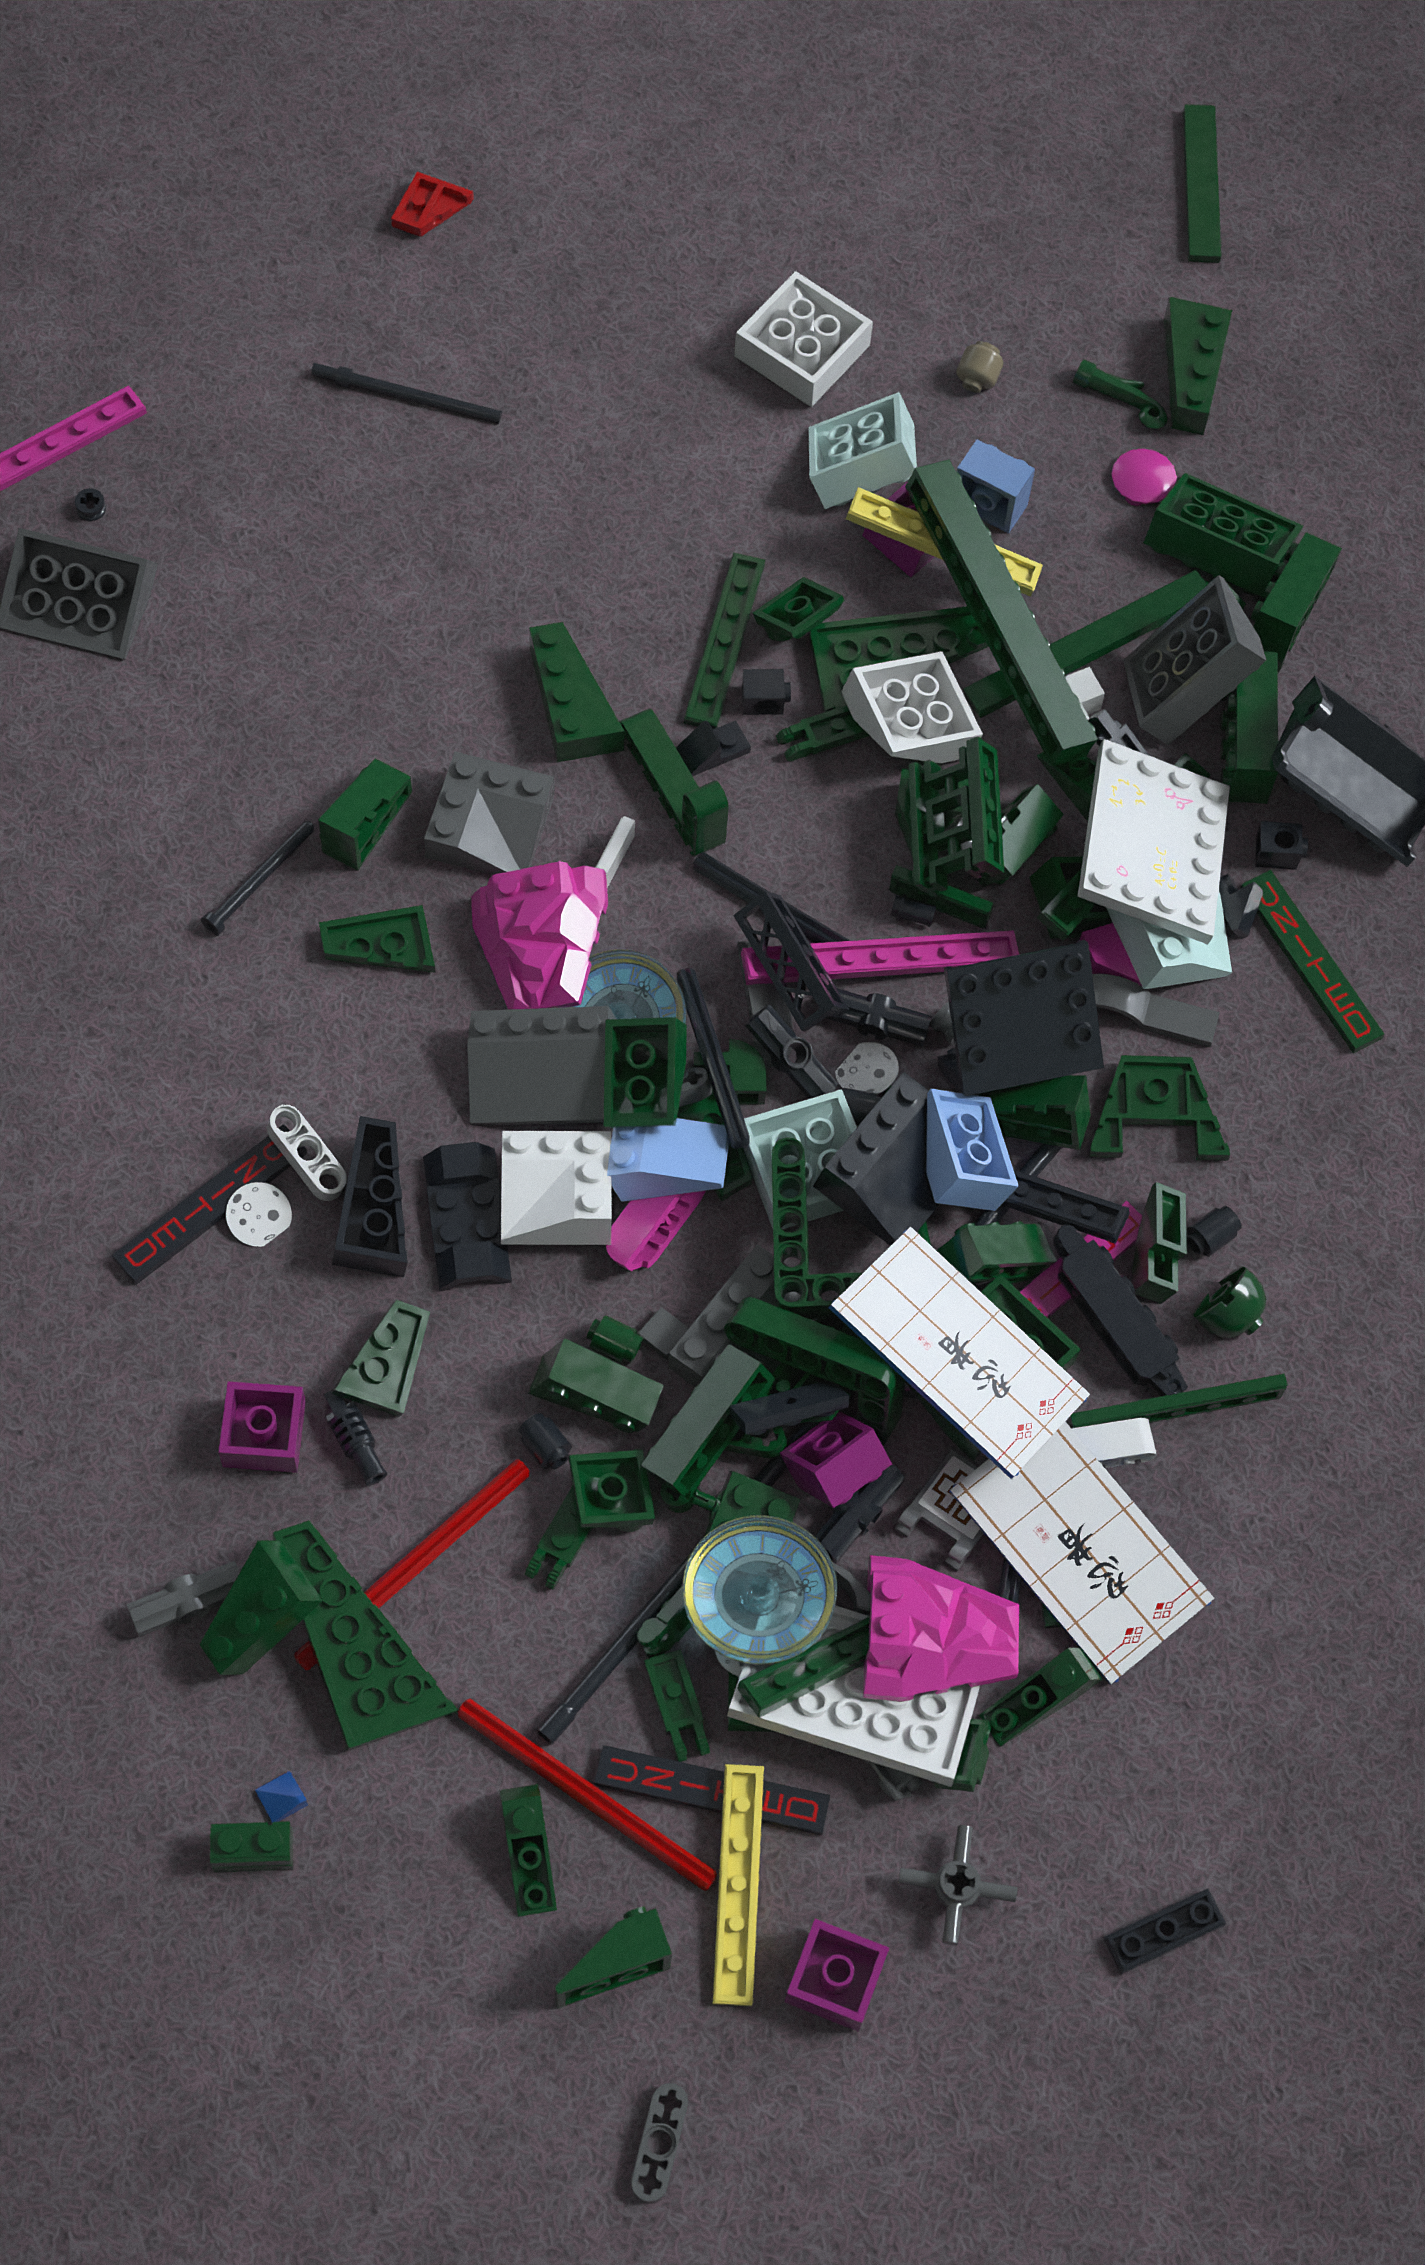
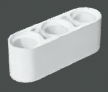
M291 1105L276 1107L271 1113L267 1125V1133L271 1140L318 1199L332 1201L338 1198L347 1181L346 1172L299 1110ZM281 1117L288 1118L293 1122L294 1129L289 1132L280 1131L275 1121ZM302 1146H309L314 1149L316 1158L309 1161L303 1160L299 1157L297 1149ZM325 1174L332 1175L337 1179L338 1187L326 1189L321 1185L319 1178Z
M1146 1418L1072 1428L1091 1453L1106 1468L1135 1464V1460L1141 1459V1462H1147L1157 1456L1149 1420Z

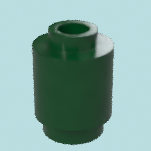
M607 1315L601 1321L595 1318L586 1336L587 1339L591 1340L590 1349L619 1363H622L624 1360L630 1364L634 1361L644 1337L636 1334V1329Z

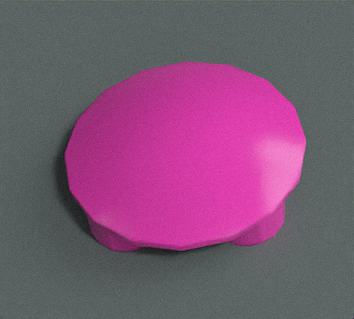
M1143 448L1130 450L1121 455L1114 463L1111 475L1114 487L1133 506L1157 503L1163 500L1175 486L1177 478L1174 466L1167 457L1157 451Z

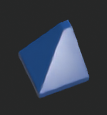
M290 1771L255 1789L272 1823L279 1822L308 1806L304 1794Z

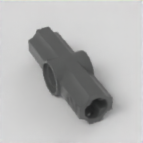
M235 1561L198 1576L186 1574L168 1582L164 1590L127 1604L139 1637L176 1622L179 1624L191 1622L190 1618L197 1615L199 1618L204 1617L209 1613L210 1608L222 1604L240 1573Z

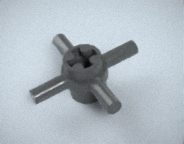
M958 1825L953 1861L944 1864L937 1873L900 1867L898 1883L934 1889L938 1900L947 1907L942 1943L947 1945H958L962 1909L971 1906L978 1897L1015 1902L1017 1896V1887L981 1881L978 1871L969 1864L973 1828L966 1825ZM948 1876H952V1879L960 1880L964 1877L969 1884L963 1888L962 1895L953 1894L955 1890L954 1885L947 1883Z

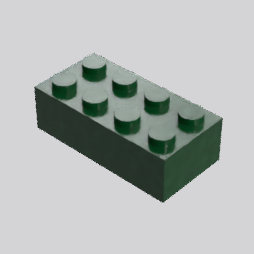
M1264 652L1266 661L1259 669L1252 672L1231 693H1228L1220 700L1226 701V710H1222L1220 716V730H1226V739L1221 741L1220 759L1226 760V769L1222 768L1220 783L1230 786L1229 802L1267 804L1278 774L1271 759L1278 744V658L1276 652Z

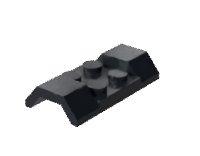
M479 1142L439 1146L423 1156L439 1291L450 1290L464 1282L489 1279L502 1284L512 1283L508 1245L501 1244V1191L495 1148Z

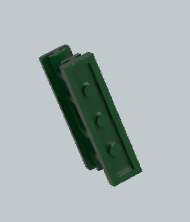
M978 736L967 740L966 747L958 748L959 764L943 770L930 759L924 761V766L916 762L909 764L907 784L910 791L911 805L909 817L912 826V839L910 842L914 868L912 879L917 888L931 897L939 896L940 891L948 890L947 874L965 868V872L976 879L983 877L984 872L991 877L1004 873L998 755L994 747ZM968 779L969 787L964 786L958 789V782ZM945 789V794L935 797V790ZM962 806L963 825L945 831L944 813ZM972 840V848L969 847L962 850L961 844ZM948 849V856L938 859V851Z

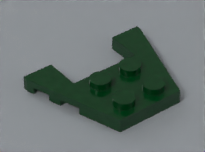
M1121 1055L1089 1151V1157L1121 1158L1123 1154L1122 1124L1179 1125L1195 1127L1196 1160L1228 1161L1230 1157L1229 1146L1224 1142L1218 1119L1213 1115L1207 1101L1208 1095L1193 1058Z

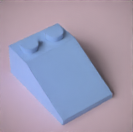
M930 1089L927 1093L926 1173L935 1203L996 1211L1018 1187L990 1097L964 1096L962 1093Z
M677 1118L676 1126L613 1128L607 1176H611V1186L621 1202L723 1188L729 1147V1138L725 1126Z

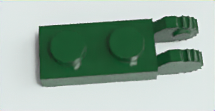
M845 705L800 720V723L779 731L776 739L782 745L804 736L806 741L792 747L790 746L785 751L784 756L786 760L791 762L806 757L811 753L814 755L870 735L854 720L848 706Z
M573 1485L537 1545V1551L533 1555L524 1574L533 1579L539 1573L546 1556L558 1561L553 1570L548 1574L545 1586L552 1590L555 1589L566 1568L571 1567L593 1527H580Z
M684 1584L672 1598L663 1604L661 1611L656 1615L657 1618L647 1619L642 1624V1628H639V1631H637V1640L644 1646L643 1649L648 1658L668 1652L692 1626L685 1606Z
M681 1649L644 1660V1666L666 1735H670L677 1761L683 1762L687 1760V1750L682 1742L680 1731L693 1728L695 1744L701 1756L709 1754L710 1749L703 1728L704 1719Z

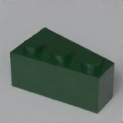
M1038 784L1022 790L1001 811L1004 873L991 877L984 872L983 877L976 879L983 887L993 883L1001 885L1008 880L1036 851V847L1041 841L1046 840L1058 829L1056 824L1064 814Z
M1067 1075L978 1094V1096L991 1098L1000 1129L1004 1131L1005 1136L1080 1150L1091 1116L1086 1075Z
M1022 1221L1014 1222L1010 1225H999L998 1222L984 1226H975L974 1223L965 1224L955 1230L954 1237L936 1250L976 1288V1285L992 1282L999 1274L1011 1284L1036 1278L1057 1262L1040 1224H1023Z

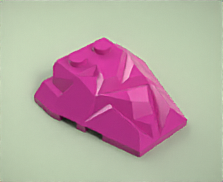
M558 861L492 875L487 886L480 887L471 896L472 925L508 1010L566 1008L581 1005L592 966L589 961L593 944L598 943L600 936L597 930L601 914H606L608 907L607 878L604 869L589 866L571 868L567 862Z
M869 1556L867 1590L871 1593L869 1648L864 1662L863 1698L902 1702L912 1700L915 1694L935 1690V1694L948 1692L949 1687L963 1684L975 1687L1017 1678L1019 1604L909 1559Z

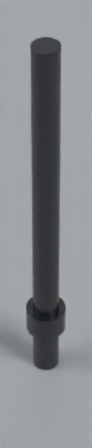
M315 362L312 366V376L335 381V385L349 388L351 385L497 424L500 423L503 412L500 410L353 373L351 368L343 366L334 368Z

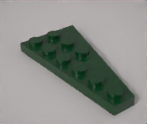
M967 606L823 622L808 632L824 712L847 705L841 691L853 668L943 652L948 664L988 647Z
M310 1520L273 1532V1540L282 1541L323 1600L302 1622L348 1751L458 1712L453 1702L448 1700L439 1689L435 1679L421 1666L412 1654V1650L380 1609L366 1596L358 1581L348 1573L337 1559L336 1553Z

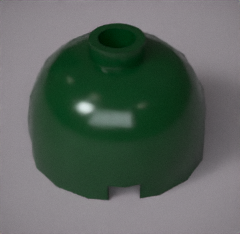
M1241 1266L1220 1280L1218 1283L1221 1287L1211 1298L1208 1293L1193 1313V1316L1213 1335L1222 1338L1237 1337L1243 1332L1251 1335L1263 1323V1319L1260 1317L1266 1307V1294L1263 1285L1251 1271Z

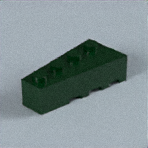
M1305 532L1299 544L1292 543L1285 558L1288 563L1281 562L1274 576V580L1277 582H1269L1262 597L1265 602L1258 601L1250 618L1255 621L1253 628L1261 640L1263 651L1277 653L1278 673L1284 664L1288 651H1291L1302 626L1305 625L1314 604L1328 582L1342 550L1341 547Z

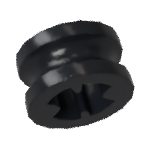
M88 488L83 489L75 496L76 511L81 519L96 521L103 517L106 512L104 496L100 491ZM87 501H94V508L87 509Z

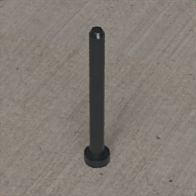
M310 821L303 822L214 913L207 912L201 918L204 927L216 936H219L225 930L223 923L314 831L313 823Z

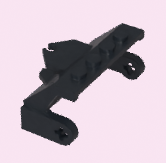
M1314 676L1292 701L1294 710L1271 757L1274 768L1288 779V785L1298 794L1304 795L1306 792L1315 799L1314 804L1327 815L1333 812L1340 817V823L1353 834L1359 831L1368 838L1366 842L1380 854L1386 851L1408 867L1416 858L1413 845L1425 826V758L1406 744L1387 724L1383 726L1378 721L1379 718L1358 709Z

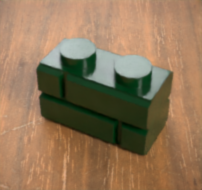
M268 1822L211 1824L210 1864L214 1873L293 1870V1829L291 1822H273L272 1825H269Z

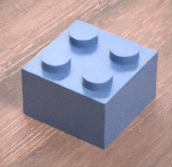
M976 440L958 466L957 472L962 478V484L969 497L975 502L981 520L1010 533L1028 506L1035 468L1029 466L1021 459H1015L1001 452L993 445Z

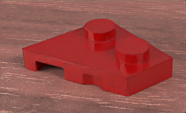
M416 172L391 218L392 227L422 237L471 204L473 201V191Z

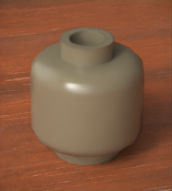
M978 341L976 344L965 348L956 369L957 376L963 382L962 386L965 389L974 393H980L981 389L989 390L995 386L1004 364L997 347L987 342Z

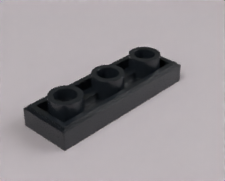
M825 1380L730 1405V1417L745 1434L760 1435L765 1433L767 1429L777 1426L797 1425L803 1419L815 1416H831L835 1411L849 1407V1395L838 1384Z
M1207 1888L1105 1936L1103 1940L1120 1974L1123 1975L1216 1931L1227 1923L1210 1890ZM1159 1926H1169L1172 1935L1164 1936L1160 1932Z

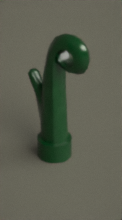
M1086 359L1082 360L1072 383L1085 389L1089 387L1140 409L1139 420L1146 428L1160 429L1167 424L1168 418L1165 409L1157 401L1139 390L1144 387V382L1108 374L1098 369L1096 364Z

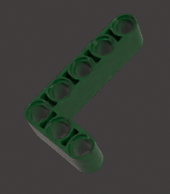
M651 708L620 720L619 722L625 731L624 738H627L629 742L627 747L637 764H642L645 770L642 772L653 791H658L661 796L658 799L670 819L674 818L677 823L674 824V827L686 846L690 845L692 849L690 854L695 857L701 852H707L725 844L729 805L720 783L714 780L698 787Z
M783 1138L777 1141L772 1149L774 1288L776 1304L779 1308L807 1319L839 1318L829 1309L832 1301L821 1299V1294L825 1291H834L839 1294L837 1297L839 1298L864 1272L809 1274L805 1151L800 1141L795 1138ZM788 1155L798 1158L792 1164H784L780 1160ZM787 1189H795L799 1192L793 1198L781 1196L782 1192ZM788 1223H795L800 1226L798 1230L792 1233L782 1230V1227ZM791 1257L801 1261L795 1267H786L782 1264L784 1260ZM790 1292H797L801 1295L798 1301L792 1303L783 1299Z
M752 1297L743 1298L726 1322L724 1332L733 1343L858 1392L856 1420L873 1428L882 1446L885 1445L902 1415L905 1379L863 1340Z

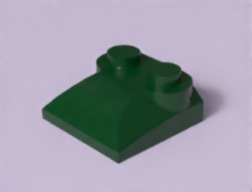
M802 577L754 611L753 616L756 623L765 628L769 639L784 642L791 638L800 639L838 611L845 600L843 595Z
M643 1450L569 1456L580 1527H616L624 1532H635L644 1525L653 1524L655 1514L647 1471L641 1466L645 1460Z

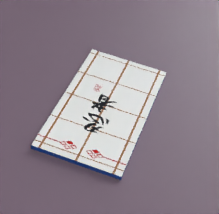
M911 1227L905 1230L903 1235L839 1298L833 1300L829 1307L833 1313L1010 1479L1019 1474L1022 1467L1082 1403L1087 1401V1397L1090 1395Z
M1066 1422L1058 1428L1022 1467L1019 1474L1012 1479L988 1459L960 1483L953 1485L949 1491L1110 1685L1113 1682H1117L1120 1676L1202 1608L1209 1606L1214 1599L1211 1593Z

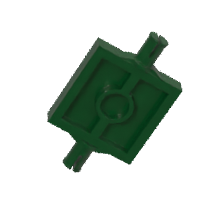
M729 1471L723 1489L715 1497L695 1489L692 1495L696 1497L690 1498V1504L710 1511L709 1524L702 1542L706 1543L716 1534L745 1523L764 1522L793 1529V1518L801 1499L735 1471ZM801 1534L808 1540L812 1541V1537ZM758 1561V1562H761V1563H765V1564H768V1565H772V1563H769V1562Z

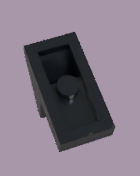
M705 720L676 747L692 776L751 753V746L736 720L716 729H712L709 722Z
M1220 872L1219 893L1221 895L1223 914L1231 930L1240 939L1246 938L1250 933L1258 910L1263 889L1255 882H1252L1238 890L1230 874L1223 875Z

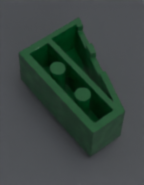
M376 758L367 768H363L355 781L318 819L322 852L358 871L411 795V776Z
M564 1338L543 1355L528 1394L607 1421L623 1432L633 1433L634 1431L639 1432L649 1425L664 1385Z
M257 1541L199 1644L220 1675L246 1673L323 1601L282 1541Z

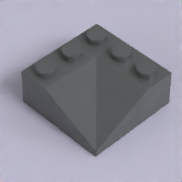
M454 752L424 838L426 858L491 875L531 867L555 796L554 776Z

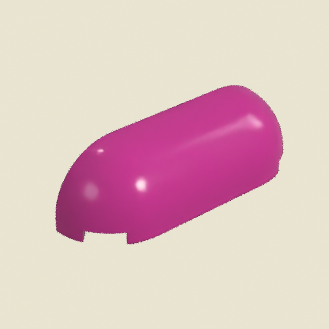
M706 1190L631 1200L611 1226V1245H606L609 1256L615 1263L629 1271L642 1266L645 1268L651 1267L700 1203Z

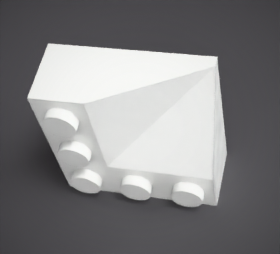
M795 271L736 332L735 357L812 407L870 346L873 321Z
M943 652L853 668L841 691L854 720L893 757L921 761L930 759L934 763L959 760L958 748L966 747L967 740L977 736L981 738L983 735Z
M502 1131L501 1244L611 1245V1176H607L611 1131Z

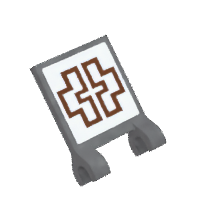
M951 1450L912 1504L900 1516L895 1530L908 1538L919 1520H923L956 1543L948 1553L949 1557L944 1564L957 1572L984 1533L949 1492L953 1485L960 1483L978 1467Z

